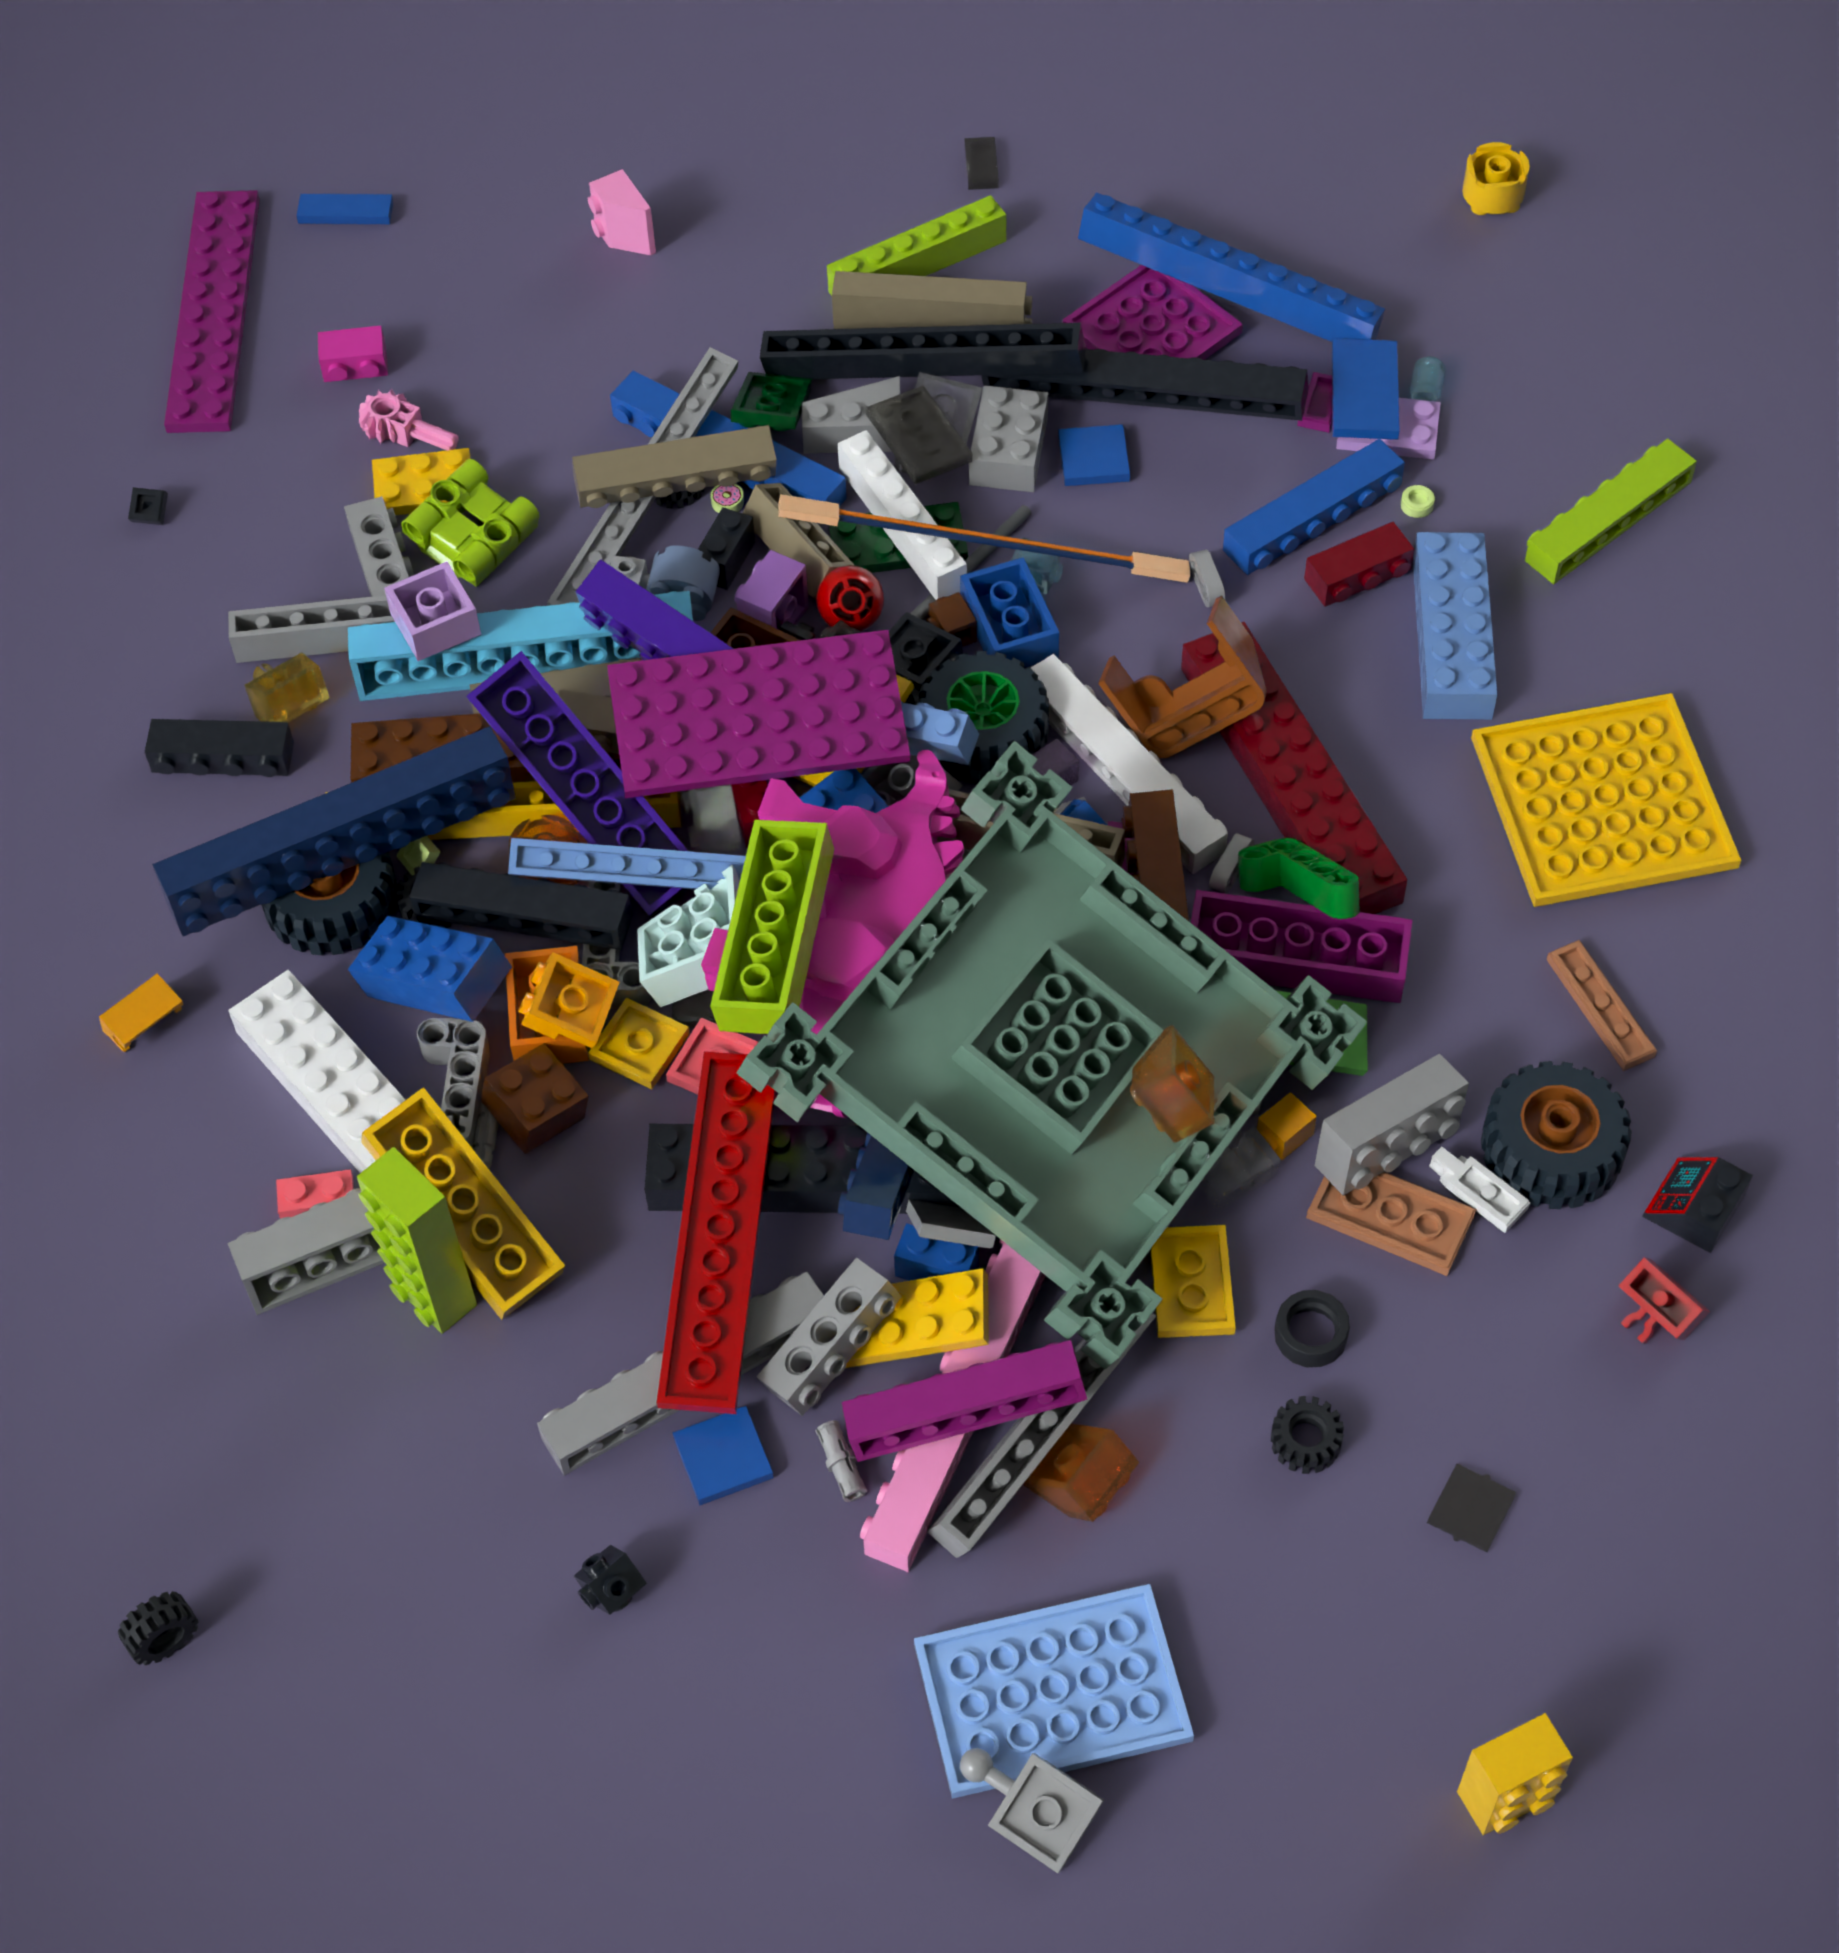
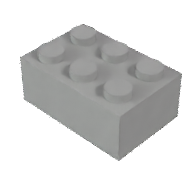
M994 386L983 387L969 457V485L1034 492L1048 420V392Z

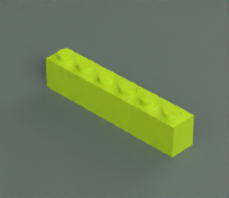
M989 195L827 265L828 292L832 296L835 271L927 276L1006 242V213L994 198Z
M1668 438L1658 446H1651L1644 453L1643 457L1634 463H1628L1613 479H1606L1594 493L1588 497L1583 496L1580 498L1575 506L1565 514H1558L1549 526L1542 531H1535L1527 541L1528 548L1525 562L1554 585L1689 485L1692 481L1697 461Z

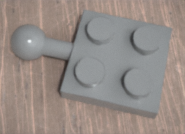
M970 1749L963 1754L960 1760L961 1773L967 1780L971 1782L985 1781L1006 1795L988 1826L1056 1873H1060L1105 1800L1036 1753H1032L1015 1781L993 1767L991 1756L983 1749Z

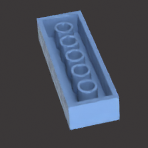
M1417 532L1413 555V573L1423 719L1492 720L1497 699V684L1484 533Z

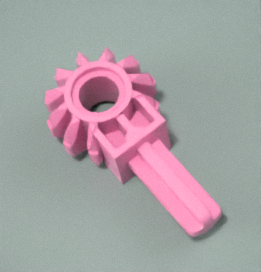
M378 389L376 396L367 395L365 403L360 404L359 424L369 440L377 438L381 444L386 439H390L393 443L396 442L409 447L416 438L444 450H454L457 447L458 435L422 421L420 407L410 404L403 393L396 395L391 389L388 393L382 394Z

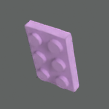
M1399 398V439L1381 440L1398 456L1434 460L1441 402ZM1338 437L1336 449L1359 451L1377 439Z

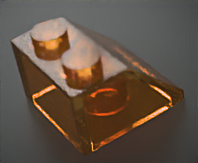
M1170 1025L1164 1029L1134 1065L1130 1092L1137 1105L1144 1106L1152 1115L1157 1129L1160 1132L1165 1131L1172 1141L1176 1143L1214 1124V1075L1175 1027Z
M1071 1423L1023 1485L1067 1516L1094 1522L1097 1517L1105 1512L1108 1502L1119 1488L1129 1481L1130 1474L1139 1464V1461L1114 1430Z

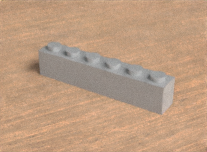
M386 595L228 611L229 641L236 663L347 652L348 627L395 622L390 614Z

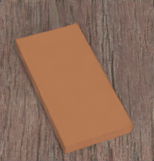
M1383 1172L1374 1177L1364 1188L1359 1190L1355 1188L1345 1195H1342L1324 1176L1307 1211L1306 1218L1448 1276L1477 1209Z

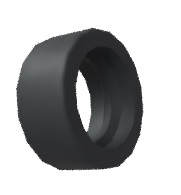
M1302 1290L1290 1295L1281 1304L1275 1322V1342L1281 1353L1292 1363L1306 1368L1323 1367L1334 1362L1343 1353L1350 1330L1349 1315L1343 1304L1331 1294L1319 1290ZM1317 1312L1325 1315L1333 1322L1335 1334L1329 1343L1321 1346H1308L1292 1337L1289 1330L1290 1321L1294 1315L1299 1313Z

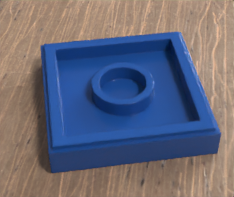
M1123 424L1058 429L1065 486L1130 482V469Z
M746 1406L738 1408L736 1414L725 1413L672 1433L699 1506L774 1478Z

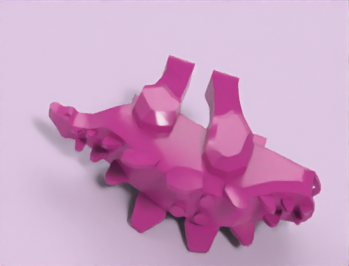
M922 750L917 754L919 767L915 772L916 782L913 789L904 799L877 813L859 806L843 805L838 810L803 803L784 780L771 778L758 811L759 820L827 823L834 846V854L800 1003V1008L817 1021L812 1029V1032L816 1035L946 881L945 875L953 873L963 861L964 846L962 841L954 840L936 843L938 837H956L957 833L952 818L960 816V809L955 804V800L950 797L946 774L937 757L930 750ZM714 928L701 963L708 990L714 991L728 933V930ZM819 1095L810 1107L831 1112L837 1117H848L822 1095Z

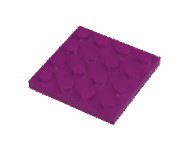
M1140 265L1065 317L1062 322L1081 323L1086 347L1090 350L1104 349L1112 352H1136L1138 354L1156 356L1163 354L1178 358L1196 357L1205 360L1239 336L1243 329V324L1193 285Z

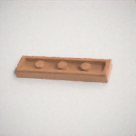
M1580 940L1548 953V963L1623 1071L1656 1056V1048Z

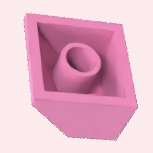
M619 170L590 182L591 196L588 197V203L594 215L591 225L595 235L598 238L602 237L610 248L646 255L655 254L656 247L651 208L624 170Z

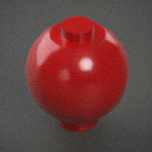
M846 565L832 570L824 577L817 592V607L821 617L830 627L844 633H857L872 626L881 615L884 606V592L879 580L870 571L859 566Z

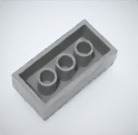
M1439 1053L1325 1118L1322 1123L1314 1166L1342 1195L1349 1193L1355 1188L1358 1190L1364 1188L1374 1177L1383 1172L1388 1173L1395 1170L1405 1159L1412 1155H1421L1434 1142L1441 1138L1448 1139L1457 1132L1460 1127L1459 1122L1462 1110L1466 1103L1465 1098L1469 1082Z
M360 1188L353 1189L345 1196L331 1202L318 1203L308 1211L296 1216L281 1218L273 1225L259 1231L246 1232L236 1240L227 1243L256 1315L385 1263L377 1252L380 1245L371 1234L374 1227L365 1216L368 1209L358 1196L362 1192Z

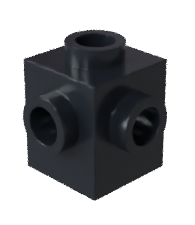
M609 1545L601 1553L593 1554L587 1558L582 1564V1569L574 1575V1578L581 1586L578 1594L583 1602L591 1610L597 1607L609 1615L625 1608L631 1602L632 1596L647 1584L628 1555L612 1545Z

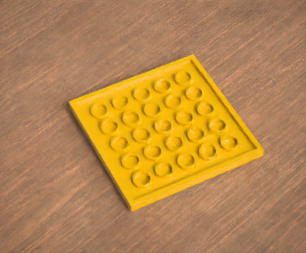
M1672 693L1479 728L1472 731V742L1534 907L1739 868L1741 858Z

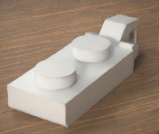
M1442 1146L1432 1156L1429 1167L1441 1176L1439 1181L1446 1186L1445 1188L1470 1207L1477 1209L1476 1211L1504 1233L1528 1210L1530 1202L1527 1198L1470 1156L1467 1159L1461 1155L1457 1159Z

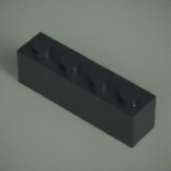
M151 719L144 753L152 773L166 775L172 773H191L195 775L288 776L294 740L288 722Z

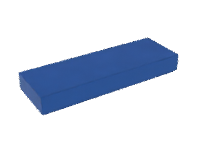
M300 194L296 216L298 224H390L393 197L392 194Z

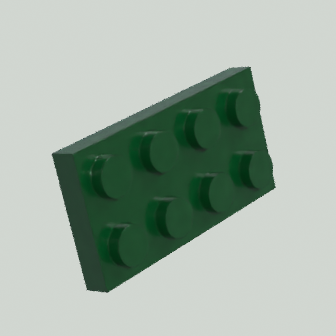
M958 502L924 506L938 526L964 530ZM838 522L837 526L828 525L831 540L849 558L854 566L865 568L871 573L912 568L883 528L849 522ZM948 539L965 561L968 558L966 541Z

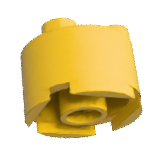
M1491 142L1480 145L1476 148L1474 154L1469 155L1462 192L1473 213L1477 215H1485L1487 213L1503 214L1507 212L1514 213L1519 210L1520 204L1524 199L1530 168L1529 160L1522 151L1518 154L1511 150L1512 145L1502 142Z

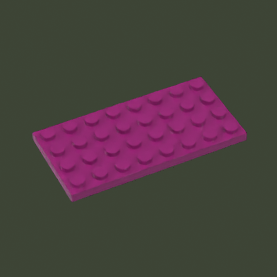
M888 630L607 665L625 798L910 761L908 739Z

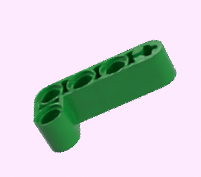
M1279 838L1243 848L1238 852L1239 884L1242 890L1259 892L1282 886L1332 918L1348 919L1360 913L1359 877L1294 838Z

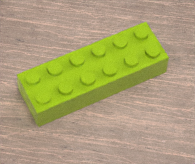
M754 820L710 1005L719 1031L768 1034L774 1023L792 1002L800 1007L834 854V846L827 823Z
M392 1147L356 1176L362 1191L358 1196L368 1209L365 1216L374 1227L371 1234L380 1245L377 1252L386 1263L383 1269L392 1281L389 1285L390 1289L401 1302L404 1303L408 1300L415 1307L414 1312L426 1327L433 1325L443 1334L477 1306L445 1196L395 1147Z

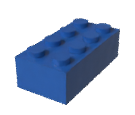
M387 916L365 947L359 952L357 958L348 968V971L369 998L473 1022L512 966L493 938Z

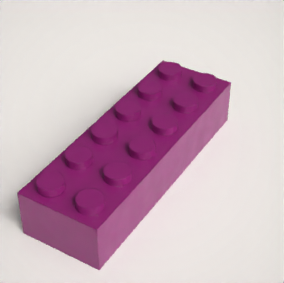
M1196 890L1191 924L1268 985L1296 988L1309 975L1332 994L1401 1003L1413 919L1362 912L1353 918L1337 919L1328 916L1311 905Z

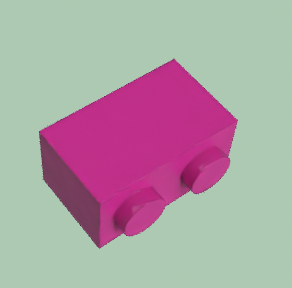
M381 325L318 332V355L324 382L388 375L386 344Z

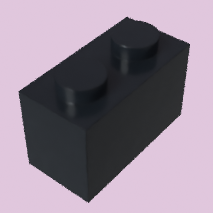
M722 507L698 550L703 552L702 558L709 562L713 558L718 563L720 574L717 587L728 590L755 544V534L752 516Z

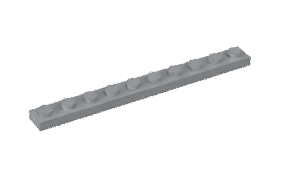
M709 347L648 444L695 437L737 371L738 361ZM656 496L639 498L637 501L630 503L619 501L609 504L551 595L547 606L579 602L575 591L600 559L611 565L613 555L620 556L656 499Z

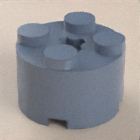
M687 546L666 547L664 553L659 554L658 551L654 556L646 590L652 594L690 591L693 620H704L706 613L710 611L713 604L720 574L718 563L713 558H711V562L702 558L703 552Z

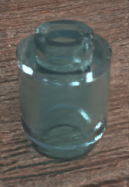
M1428 356L1420 358L1415 362L1409 388L1411 399L1437 402L1442 394L1446 366L1442 361Z

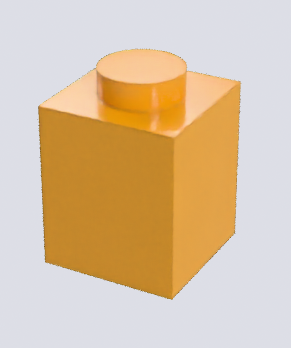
M1290 1092L1258 1118L1257 1140L1264 1150L1269 1153L1273 1152L1283 1160L1314 1135L1317 1116Z

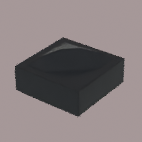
M133 487L128 520L136 523L163 525L168 493L165 490Z

